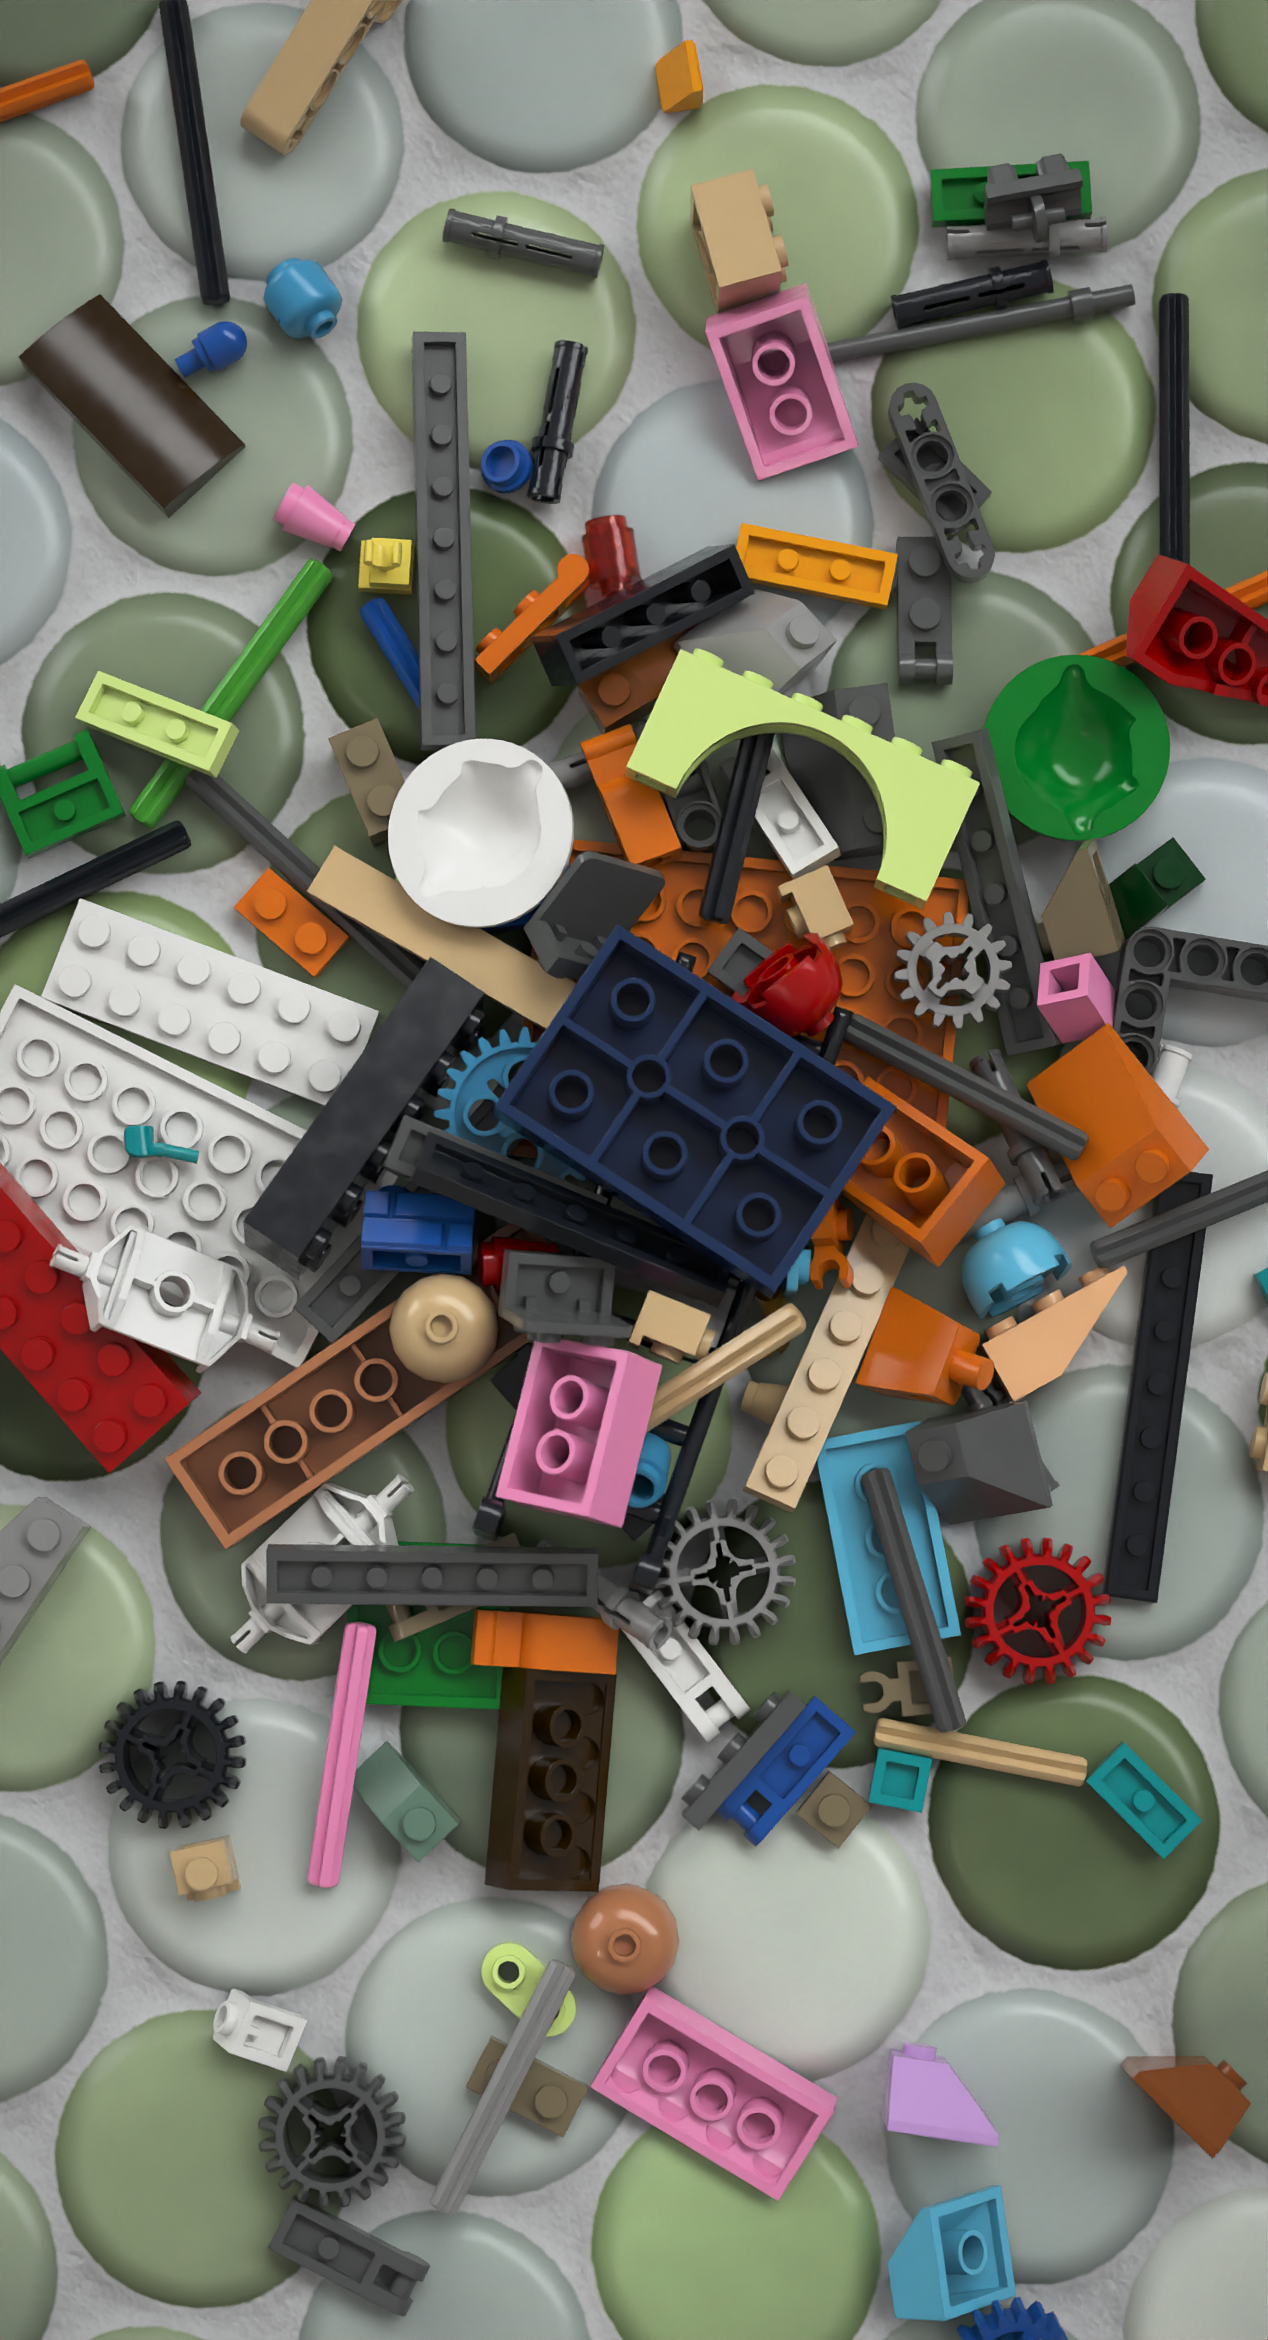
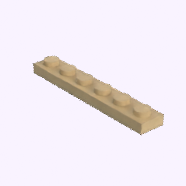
M867 1214L863 1218L846 1257L854 1273L853 1283L850 1288H843L838 1275L743 1488L744 1492L790 1513L794 1512L879 1320L889 1290L893 1287L910 1247L898 1240Z

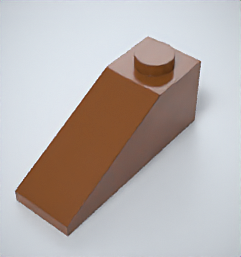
M701 622L578 685V694L602 734L628 724H633L652 712L678 655L673 645Z

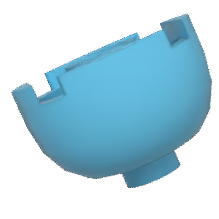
M1002 1218L989 1222L974 1233L978 1242L965 1254L961 1266L962 1286L968 1301L979 1319H984L988 1311L992 1317H995L1018 1307L1042 1293L1044 1289L1041 1285L1045 1281L1044 1278L1049 1274L1053 1273L1056 1280L1059 1281L1070 1271L1072 1262L1054 1235L1041 1225L1025 1221L1005 1225Z

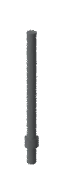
M1132 284L1091 292L1090 287L1069 290L1067 297L829 342L827 345L833 363H839L1071 318L1073 323L1094 319L1097 312L1134 306L1135 294Z

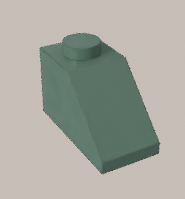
M388 1741L376 1750L355 1772L353 1785L355 1790L378 1820L418 1863L461 1821V1818Z

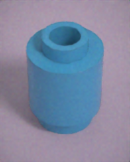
M647 1432L645 1434L628 1506L647 1507L660 1499L666 1490L671 1464V1450L665 1440L652 1433Z

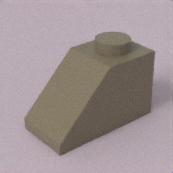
M1095 838L1085 840L1082 843L1041 916L1043 922L1037 925L1042 949L1046 955L1052 953L1054 960L1091 953L1093 957L1119 951L1125 941L1124 932Z

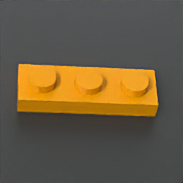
M741 523L736 549L751 583L887 610L898 554Z

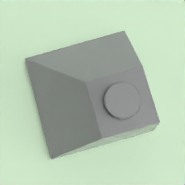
M753 588L755 594L703 620L673 645V648L678 653L680 649L691 654L695 648L708 651L724 661L722 668L740 676L743 675L745 670L757 673L773 682L772 690L785 694L818 667L837 640L802 601Z

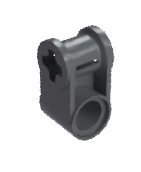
M706 760L692 772L676 799L660 792L681 844V850L713 853L722 813L715 796L716 791ZM694 819H706L713 824L715 831L710 838L697 841L686 834V826Z

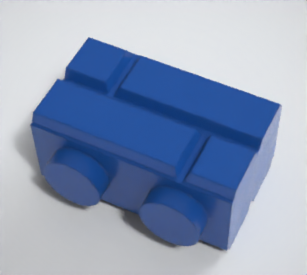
M398 1185L384 1186L379 1191L366 1190L361 1237L362 1269L472 1275L476 1209L437 1193H410L408 1189Z

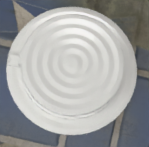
M497 739L461 741L442 748L425 759L410 774L399 790L393 804L388 825V847L391 863L406 893L416 904L436 918L447 923L469 928H486L506 924L519 919L539 906L562 878L569 863L574 842V819L571 803L557 775L534 753L514 743Z

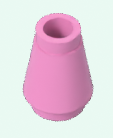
M294 482L291 484L273 517L274 521L284 526L282 531L330 548L332 547L341 552L356 525L308 484L303 488Z

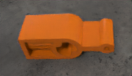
M631 724L583 741L580 743V747L596 784L599 797L624 861L653 869L681 858L682 847L660 792L626 777V766L637 744Z
M475 1609L470 1664L616 1675L619 1629L610 1628L602 1621V1617Z

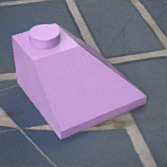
M905 2042L903 2051L890 2049L881 2111L887 2131L998 2147L999 2134L990 2118L945 2057L936 2056V2047Z

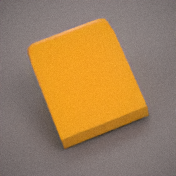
M693 39L686 40L660 58L655 66L661 107L665 113L698 109L703 104V84L696 42L693 43Z

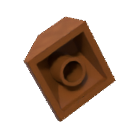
M1127 2056L1120 2064L1129 2076L1212 2159L1220 2152L1251 2104L1240 2092L1247 2082L1224 2059L1217 2067L1205 2056Z

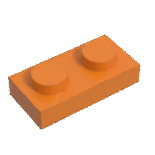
M269 867L233 907L315 979L318 978L351 940L344 931Z

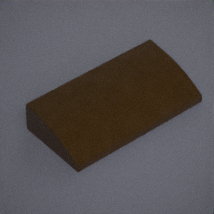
M101 294L92 298L58 322L19 356L22 365L31 376L168 518L246 447L238 436Z
M503 1667L484 1885L506 1890L599 1892L617 1674Z

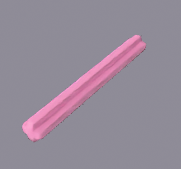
M349 1622L344 1627L307 1874L309 1884L321 1888L337 1886L341 1872L377 1633L375 1626L365 1622Z

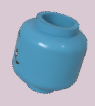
M290 258L277 265L266 278L267 286L263 300L267 309L286 335L297 339L309 336L312 339H318L328 334L336 326V316L341 309L343 299L338 288L318 262L308 259Z

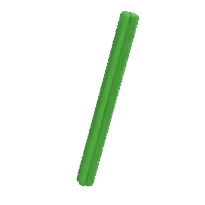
M312 558L305 563L200 711L228 722L232 720L332 580V572L325 565ZM166 758L131 806L129 812L131 816L145 827L154 828L186 784L185 780L193 769Z

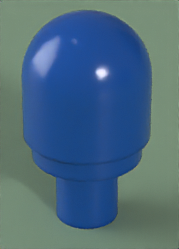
M218 322L198 333V337L191 340L195 348L177 357L175 361L185 378L206 367L209 373L215 370L219 372L243 357L247 349L246 334L239 325L233 322Z

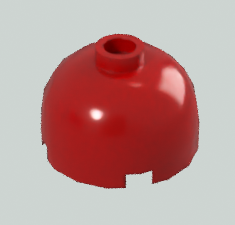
M818 933L802 935L809 944L797 950L789 942L764 959L743 980L749 990L744 996L735 991L732 999L790 1037L797 1036L803 1032H806L811 1037L824 1030L834 1019L831 1010L841 996L843 981L839 963Z

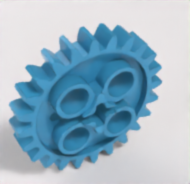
M527 1027L521 1028L518 1042L511 1043L504 1029L499 1030V1046L492 1048L483 1037L479 1038L478 1046L481 1052L479 1057L475 1058L463 1050L460 1056L467 1068L463 1072L452 1068L447 1069V1075L456 1085L454 1089H438L437 1094L450 1101L449 1108L434 1112V1117L449 1121V1128L443 1131L506 1156L507 1148L513 1141L521 1138L527 1139L501 1121H498L496 1126L489 1131L477 1130L472 1126L468 1117L469 1108L477 1100H490L496 1105L499 1098L488 1088L487 1082L490 1079H494L506 1090L509 1085L508 1073L512 1065L517 1062H525L537 1044L531 1042ZM534 1144L537 1158L532 1166L533 1168L565 1180L564 1177L568 1174L580 1181L586 1179L585 1176Z

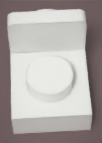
M233 1988L227 2001L221 2003L215 2014L213 2040L230 2054L287 2072L307 2020L299 2014L252 1999L245 1992Z

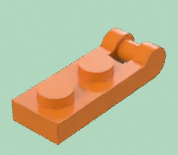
M569 554L561 558L557 566L558 577L541 594L536 590L530 592L514 609L513 613L517 618L503 632L496 627L478 644L475 650L480 655L474 660L476 670L491 685L533 644L531 636L551 627L586 592L590 582L589 567L582 556Z

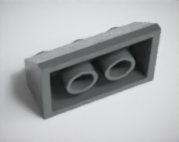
M888 683L837 689L811 697L823 705L821 712L839 720L842 719L843 715L858 718L873 727L872 735L890 743L893 737H895ZM782 733L787 770L839 846L841 856L833 861L882 855L883 827L881 815L874 795L860 772L833 748L805 736Z

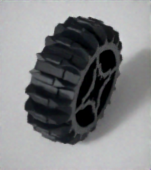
M183 1680L176 1682L173 1697H169L164 1681L154 1684V1701H151L144 1689L140 1688L134 1691V1699L139 1709L135 1710L130 1704L120 1702L116 1709L127 1721L124 1724L115 1720H108L105 1723L104 1728L118 1736L117 1742L108 1740L99 1743L100 1751L115 1753V1761L101 1764L99 1766L100 1772L107 1774L117 1770L120 1778L106 1787L108 1793H116L125 1787L129 1795L121 1801L119 1807L123 1811H127L137 1801L143 1804L137 1818L141 1823L149 1820L153 1810L159 1811L158 1826L162 1829L169 1827L172 1812H177L178 1822L182 1828L189 1827L192 1824L190 1810L192 1808L195 1809L203 1821L211 1818V1808L206 1800L210 1798L216 1805L220 1807L226 1806L229 1803V1799L219 1789L221 1784L232 1789H237L241 1784V1780L237 1776L227 1773L228 1768H243L247 1762V1759L242 1756L230 1755V1748L240 1747L246 1743L244 1735L228 1738L226 1729L235 1726L239 1722L237 1715L229 1716L221 1722L216 1714L224 1708L226 1701L223 1698H218L212 1702L209 1708L204 1706L203 1702L208 1693V1688L204 1686L198 1687L192 1699L186 1698L187 1682ZM164 1709L183 1711L179 1722L175 1724L169 1735L160 1736L137 1729L146 1717L156 1711ZM198 1719L208 1728L212 1735L216 1748V1764L208 1762V1758L200 1755L193 1746L192 1739ZM184 1730L179 1741L184 1749L180 1752L186 1753L185 1760L188 1763L178 1762L165 1772L162 1778L166 1769L162 1759L166 1756H160V1748L157 1746L167 1747L173 1744ZM131 1745L138 1747V1751L147 1755L152 1762L153 1771L148 1789L140 1783L133 1771L130 1760ZM186 1773L194 1777L198 1775L209 1780L206 1786L193 1796L182 1799L162 1797L176 1774Z

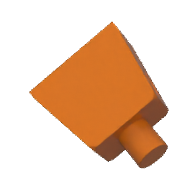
M891 1287L855 1383L887 1397L953 1406L958 1401L963 1385L980 1391L988 1387L993 1377L994 1363L991 1359L975 1354L980 1342V1334L917 1298Z

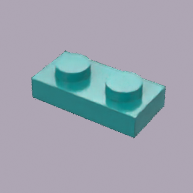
M1123 1741L1085 1779L1111 1808L1163 1859L1202 1821Z

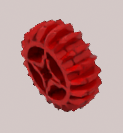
M1022 1538L1019 1542L1021 1556L1015 1558L1012 1549L1004 1544L999 1547V1551L1005 1564L999 1567L989 1557L982 1561L984 1568L993 1575L988 1581L976 1575L971 1577L970 1583L984 1589L981 1598L966 1596L964 1598L965 1605L980 1607V1616L968 1617L964 1622L968 1628L982 1626L985 1632L976 1636L971 1641L974 1648H982L989 1643L994 1647L984 1659L987 1665L992 1666L996 1664L1002 1656L1007 1659L1002 1669L1004 1677L1011 1678L1015 1674L1018 1665L1024 1666L1022 1678L1025 1684H1033L1036 1668H1042L1045 1682L1053 1684L1056 1681L1054 1666L1060 1664L1065 1675L1071 1678L1076 1675V1670L1070 1658L1076 1655L1080 1661L1087 1665L1093 1661L1092 1655L1083 1648L1087 1641L1096 1646H1104L1105 1638L1091 1632L1094 1623L1102 1626H1109L1111 1624V1617L1095 1614V1606L1106 1605L1111 1602L1109 1594L1093 1596L1091 1588L1100 1585L1104 1578L1101 1573L1092 1574L1086 1579L1082 1576L1081 1573L1091 1563L1087 1556L1080 1557L1073 1565L1068 1563L1073 1553L1072 1545L1063 1544L1057 1557L1051 1556L1053 1548L1052 1539L1042 1538L1039 1554H1033L1030 1539ZM1046 1565L1063 1573L1072 1583L1061 1589L1058 1588L1052 1592L1044 1593L1029 1578L1024 1567ZM1010 1576L1018 1597L1017 1606L1012 1613L995 1624V1598L1003 1582ZM1024 1586L1030 1595H1038V1601L1043 1602L1045 1598L1053 1602L1061 1597L1059 1601L1051 1604V1608L1044 1613L1047 1620L1045 1624L1050 1631V1635L1044 1626H1037V1620L1032 1619L1030 1623L1021 1620L1013 1625L1015 1621L1025 1617L1024 1614L1031 1609L1028 1602L1030 1598ZM1079 1598L1081 1604L1080 1622L1074 1636L1065 1645L1058 1627V1616L1064 1608ZM1026 1629H1032L1046 1643L1051 1654L1043 1656L1023 1655L1008 1646L1003 1638L1013 1633L1016 1634Z

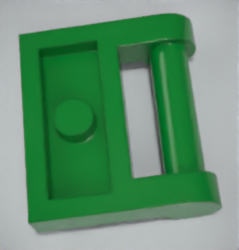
M88 728L73 734L75 740L8 769L5 764L0 766V798L22 849L28 858L126 816ZM82 759L84 760L88 771L20 800L16 788Z

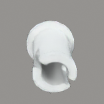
M1160 1044L1158 1060L1154 1070L1151 1072V1077L1175 1107L1179 1108L1180 1101L1177 1099V1095L1193 1055L1178 1047Z

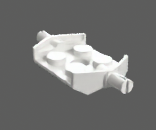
M129 1225L99 1253L93 1251L89 1256H85L60 1244L54 1250L50 1266L76 1275L83 1281L82 1287L91 1331L96 1332L101 1327L110 1329L199 1365L196 1369L198 1373H202L236 1342H245L270 1354L277 1345L278 1341L276 1340L279 1338L280 1332L251 1322L253 1315L248 1313V1287L241 1270L237 1267L132 1225ZM161 1282H173L180 1287L184 1296L182 1306L172 1307L162 1300L159 1293Z
M397 1474L396 1478L378 1495L369 1496L333 1483H324L241 1564L242 1586L252 1610L248 1613L251 1618L235 1634L230 1636L232 1643L238 1644L236 1647L246 1654L266 1633L273 1631L301 1643L319 1645L323 1641L320 1637L354 1604L267 1603L266 1550L268 1544L398 1545L391 1516L393 1515L392 1511L410 1493L414 1492L413 1486L406 1484L408 1480L402 1475Z

